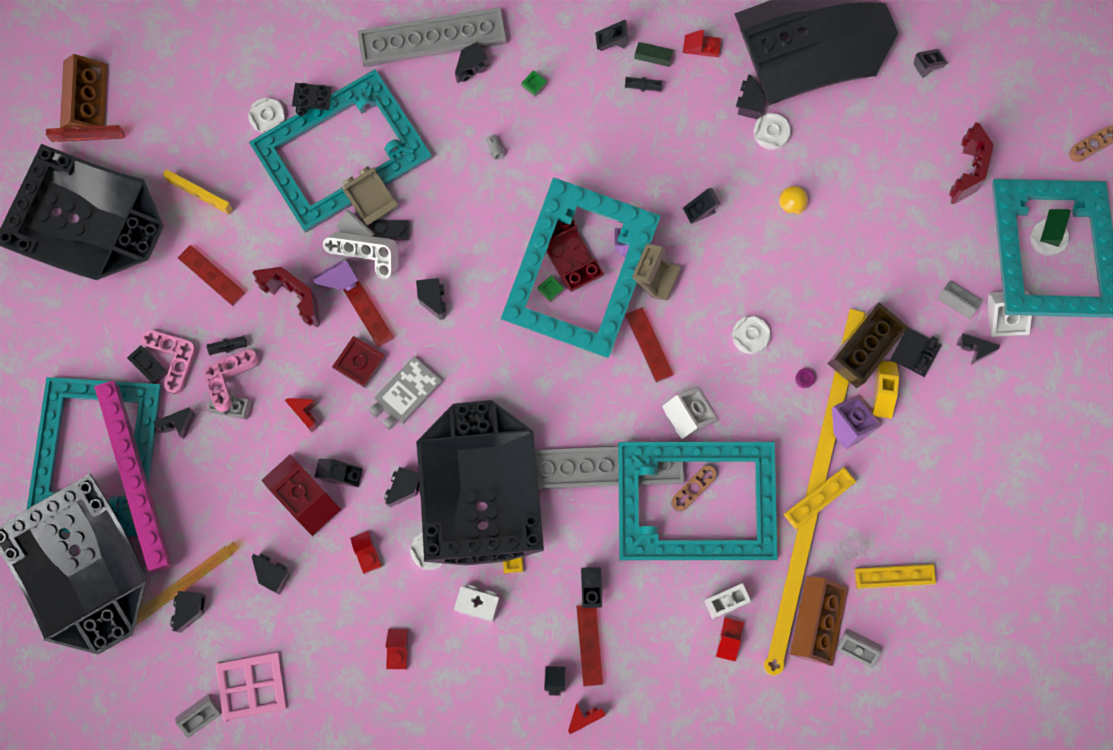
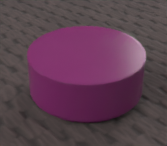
M801 369L796 374L795 382L800 388H810L815 382V374L810 369Z

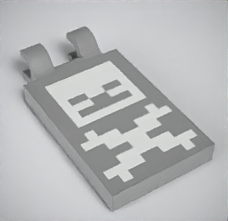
M413 356L374 397L378 402L369 411L374 417H377L383 410L386 411L390 416L383 423L384 426L391 430L398 421L404 424L442 384V380Z

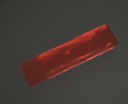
M120 125L46 129V136L51 142L125 139V132Z
M189 245L177 257L232 307L245 294L244 290L192 245Z
M358 279L355 282V287L348 291L343 289L379 348L394 339V336Z
M643 307L625 314L655 383L672 377L674 374Z
M582 605L576 606L583 687L603 685L596 608H582Z

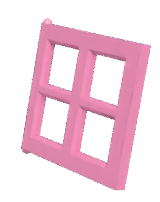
M279 653L216 663L224 722L230 719L287 709ZM271 662L274 679L255 683L253 665ZM244 667L246 685L227 688L225 671ZM275 685L277 702L258 706L256 688ZM247 690L249 708L230 711L228 694Z

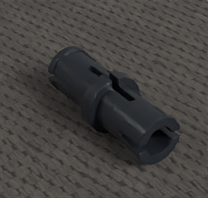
M626 76L625 88L640 89L641 92H644V90L661 92L662 80Z
M243 335L232 339L224 338L223 341L208 343L206 346L208 354L211 356L222 352L230 353L231 350L247 347V341Z

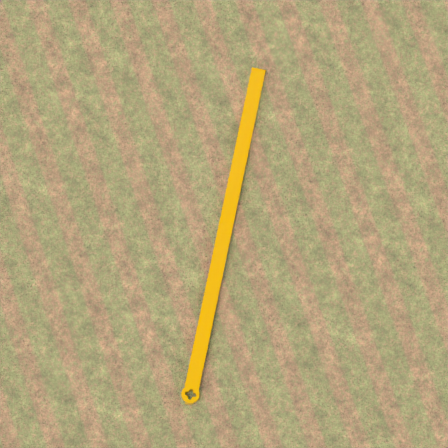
M849 309L841 345L863 319L865 312ZM836 371L832 380L805 497L823 484L827 477L836 438L833 431L832 408L844 402L848 387V381ZM818 513L797 529L768 656L763 663L765 671L770 676L778 675L784 669L783 661ZM773 660L777 661L779 668H776L775 671H772L771 666H768V663L773 662Z

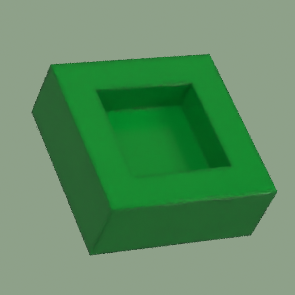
M534 70L521 82V86L535 97L547 85V81Z
M551 275L537 287V290L551 302L564 291V288Z

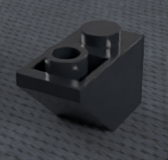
M478 41L461 50L455 69L457 83L465 82L476 73H482L489 67L488 58Z
M748 74L747 81H742L740 91H743L742 97L738 96L736 107L739 108L737 115L758 120L765 95L753 76Z
M439 278L416 280L419 304L439 320H443V313H446V303L442 302L441 295H445L444 284H440Z
M318 459L314 478L330 483L359 487L363 468L335 459Z
M399 467L398 471H394L391 478L393 484L391 489H387L384 496L385 504L388 507H393L415 497L420 487L419 473Z
M253 553L252 561L258 584L280 595L291 575L286 571L288 567L279 562L274 565L269 562L270 557L262 553L259 556Z
M601 567L581 568L582 608H602Z
M178 591L173 601L175 614L172 615L170 626L173 627L172 631L183 632L204 614L205 594Z
M545 666L544 691L548 692L549 696H561V692H565L566 667Z

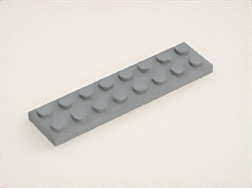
M500 7L358 31L363 67L461 51L477 41L481 47L506 43Z
M618 447L535 450L539 490L618 487ZM658 462V475L638 476V486L684 484L683 462Z

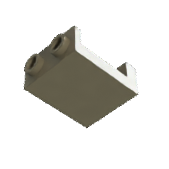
M368 166L359 171L360 176L355 179L351 176L343 181L344 186L341 187L365 225L372 223L398 206L396 200L392 198L376 173V169L374 167L370 169Z
M646 244L632 278L652 298L668 301L682 268L671 264L663 256L666 250L662 246Z

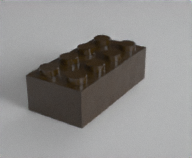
M878 302L870 308L827 364L855 388H858L868 380L907 330L908 326Z

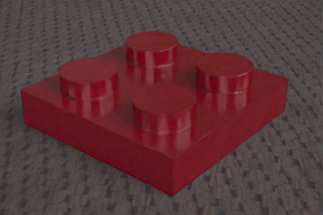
M353 336L332 368L365 388L386 356Z

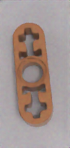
M1107 126L1075 144L1069 151L1071 160L1081 162L1112 145L1113 136L1105 140L1103 138L1106 134L1113 135V126ZM1090 140L1097 141L1099 147H1091L1089 143ZM1084 147L1086 149L1082 154L1075 153L1076 151L1082 150Z
M703 466L673 496L671 501L672 508L678 512L685 511L714 482L716 470L712 466ZM703 471H710L711 479L706 478L703 481V484H705V486L703 487L702 483L699 480H701L704 476ZM692 483L699 486V492L696 494H692L688 490V486ZM685 491L688 496L684 501L685 506H676V499H682L685 496L682 492Z

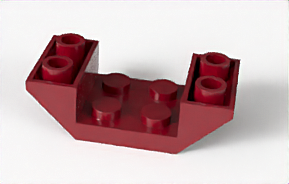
M975 122L972 128H968L961 142V146H964L962 153L974 156L972 161L974 170L970 174L963 173L960 179H956L949 193V196L952 197L951 204H955L976 193L987 176L994 144L978 122Z
M558 220L546 253L563 284L570 292H573L605 276L597 260H593L578 233V226L575 220H572L571 225Z
M283 267L259 269L252 272L256 278L254 281L266 294L270 292L275 295L280 287L283 286L288 292L291 293L293 291L298 295L297 298L300 302L296 307L302 320L309 326L313 324L315 327H319L318 303L311 288Z
M291 454L261 480L312 537L342 511Z

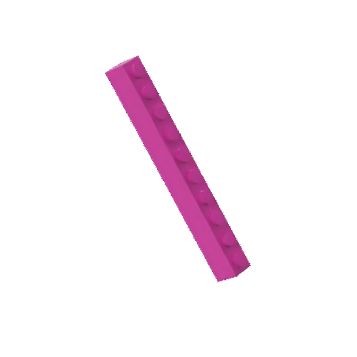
M114 380L94 386L147 569L151 573H156L171 568V560L120 387Z

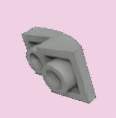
M219 397L222 404L224 399ZM231 397L232 405L229 410L219 412L210 399L207 411L247 420L252 401Z

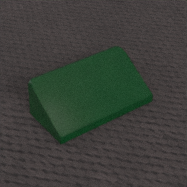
M638 42L634 59L670 67L674 50Z
M1049 209L1040 242L1059 247L1065 234L1071 212L1070 209Z

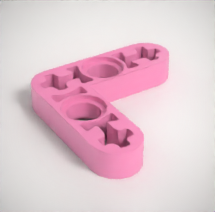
M152 330L144 332L141 336L144 346L174 356L164 382V387L171 394H179L184 388L196 354V347L192 342ZM153 336L155 340L159 341V344L154 341H151L149 344L147 338H151ZM167 340H172L174 343L171 349L164 348V343ZM188 346L191 350L190 352L187 351L185 354V352L182 349L187 348ZM178 363L185 364V369L182 372L175 370ZM173 374H175V375L181 377V379L178 378V377H177V379H176V378L173 376ZM176 380L178 387H174L172 390L170 383H174Z
M247 349L209 364L204 368V378L212 403L217 411H227L232 405L225 379L251 369L258 364L259 359L254 350ZM235 363L232 369H227L229 364ZM216 385H222L219 390L213 391ZM219 397L224 399L222 404Z

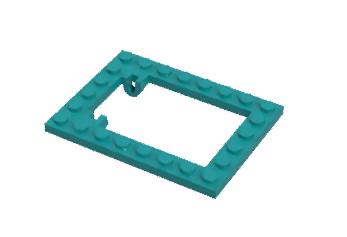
M376 69L332 93L329 110L307 108V113L304 116L296 114L249 141L250 146L304 232L316 227L352 204L342 188L310 206L276 152V149L354 104L361 114L365 112L364 106L369 104L371 108L374 106L378 107L398 138L389 141L384 148L390 160L375 168L384 185L391 183L432 158L429 150Z
M553 177L500 319L609 359L637 283L632 276L646 244H651L661 216ZM577 207L622 223L623 226L617 242L629 246L598 334L526 308L557 221L559 220L571 225Z
M993 179L992 190L1005 315L1113 318V227L1106 181ZM1028 200L1074 201L1072 207L1073 217L1090 218L1100 297L1025 295L1016 215H1028L1029 207H1025Z
M46 377L27 509L57 493L51 492L65 399L98 401L94 386L109 381ZM115 381L120 387L124 402L138 403L134 438L149 486L156 435L153 421L158 420L162 385ZM111 496L108 502L127 536L138 537L127 497ZM66 528L61 529L63 533H70Z
M618 442L619 561L778 560L775 442ZM658 462H754L756 540H659L658 526L639 527L638 476H657Z

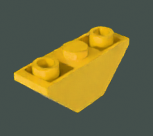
M882 361L876 368L872 410L875 417L892 419L899 384L896 362Z

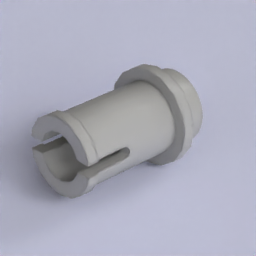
M491 135L493 141L489 136L486 138V141L491 151L490 156L497 160L504 156V149L501 148L497 135Z

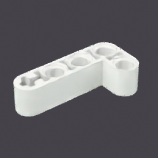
M334 232L323 241L324 250L330 254L375 260L376 274L382 279H387L398 269V245L394 240Z

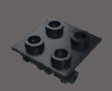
M295 83L292 106L296 107V113L299 116H304L307 113V108L329 110L332 87Z
M908 327L890 360L925 378L942 345L938 343V338L932 336L930 339Z

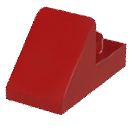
M704 30L685 35L683 53L719 57L721 38L703 36Z
M285 399V402L311 432L318 428L314 424L317 420L309 412L317 405L314 399Z
M369 531L350 538L354 554L357 556L363 574L382 568Z
M724 617L715 657L733 662L736 661L744 622Z
M388 629L385 644L387 649L386 669L407 670L408 629Z
M576 703L568 729L569 734L605 717L603 709L598 710L595 707L587 711V716L584 718Z

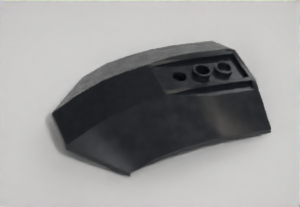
M770 0L734 13L768 105L821 87L855 79L876 77L898 37V31L886 3L878 0ZM800 29L808 31L806 36H799L797 32ZM783 35L790 37L787 41L780 40V37Z
M41 144L0 228V247L82 277L100 280L149 261L164 225L144 178L141 179L110 170ZM55 208L61 209V214L57 217L51 215L52 210ZM71 214H77L79 220L77 223L72 224L68 221V217Z
M492 400L453 403L416 441L424 562L467 566L507 562L544 551L533 430ZM484 502L487 504V508L485 511H478L476 505ZM480 522L488 523V527L483 530L477 526Z
M91 473L0 525V554L18 582L43 635V641L99 655L134 634L147 579L131 541ZM62 528L70 531L69 538H64L61 535ZM72 545L80 547L81 552L79 555L71 554L70 547Z

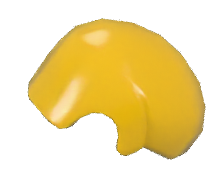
M798 186L785 188L779 196L780 206L788 214L795 213L799 215L807 209L809 204L807 193Z

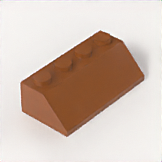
M72 54L63 61L60 129L74 133L104 132L107 84L106 63L77 54Z
M806 576L790 655L833 666L848 593L847 587L826 578Z

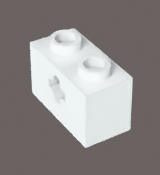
M742 583L710 597L704 602L712 620L749 604L751 600Z
M466 585V588L460 587L454 610L493 622L500 598L496 597L497 593L488 590L482 593L477 591V587ZM480 598L483 604L475 607L473 600Z

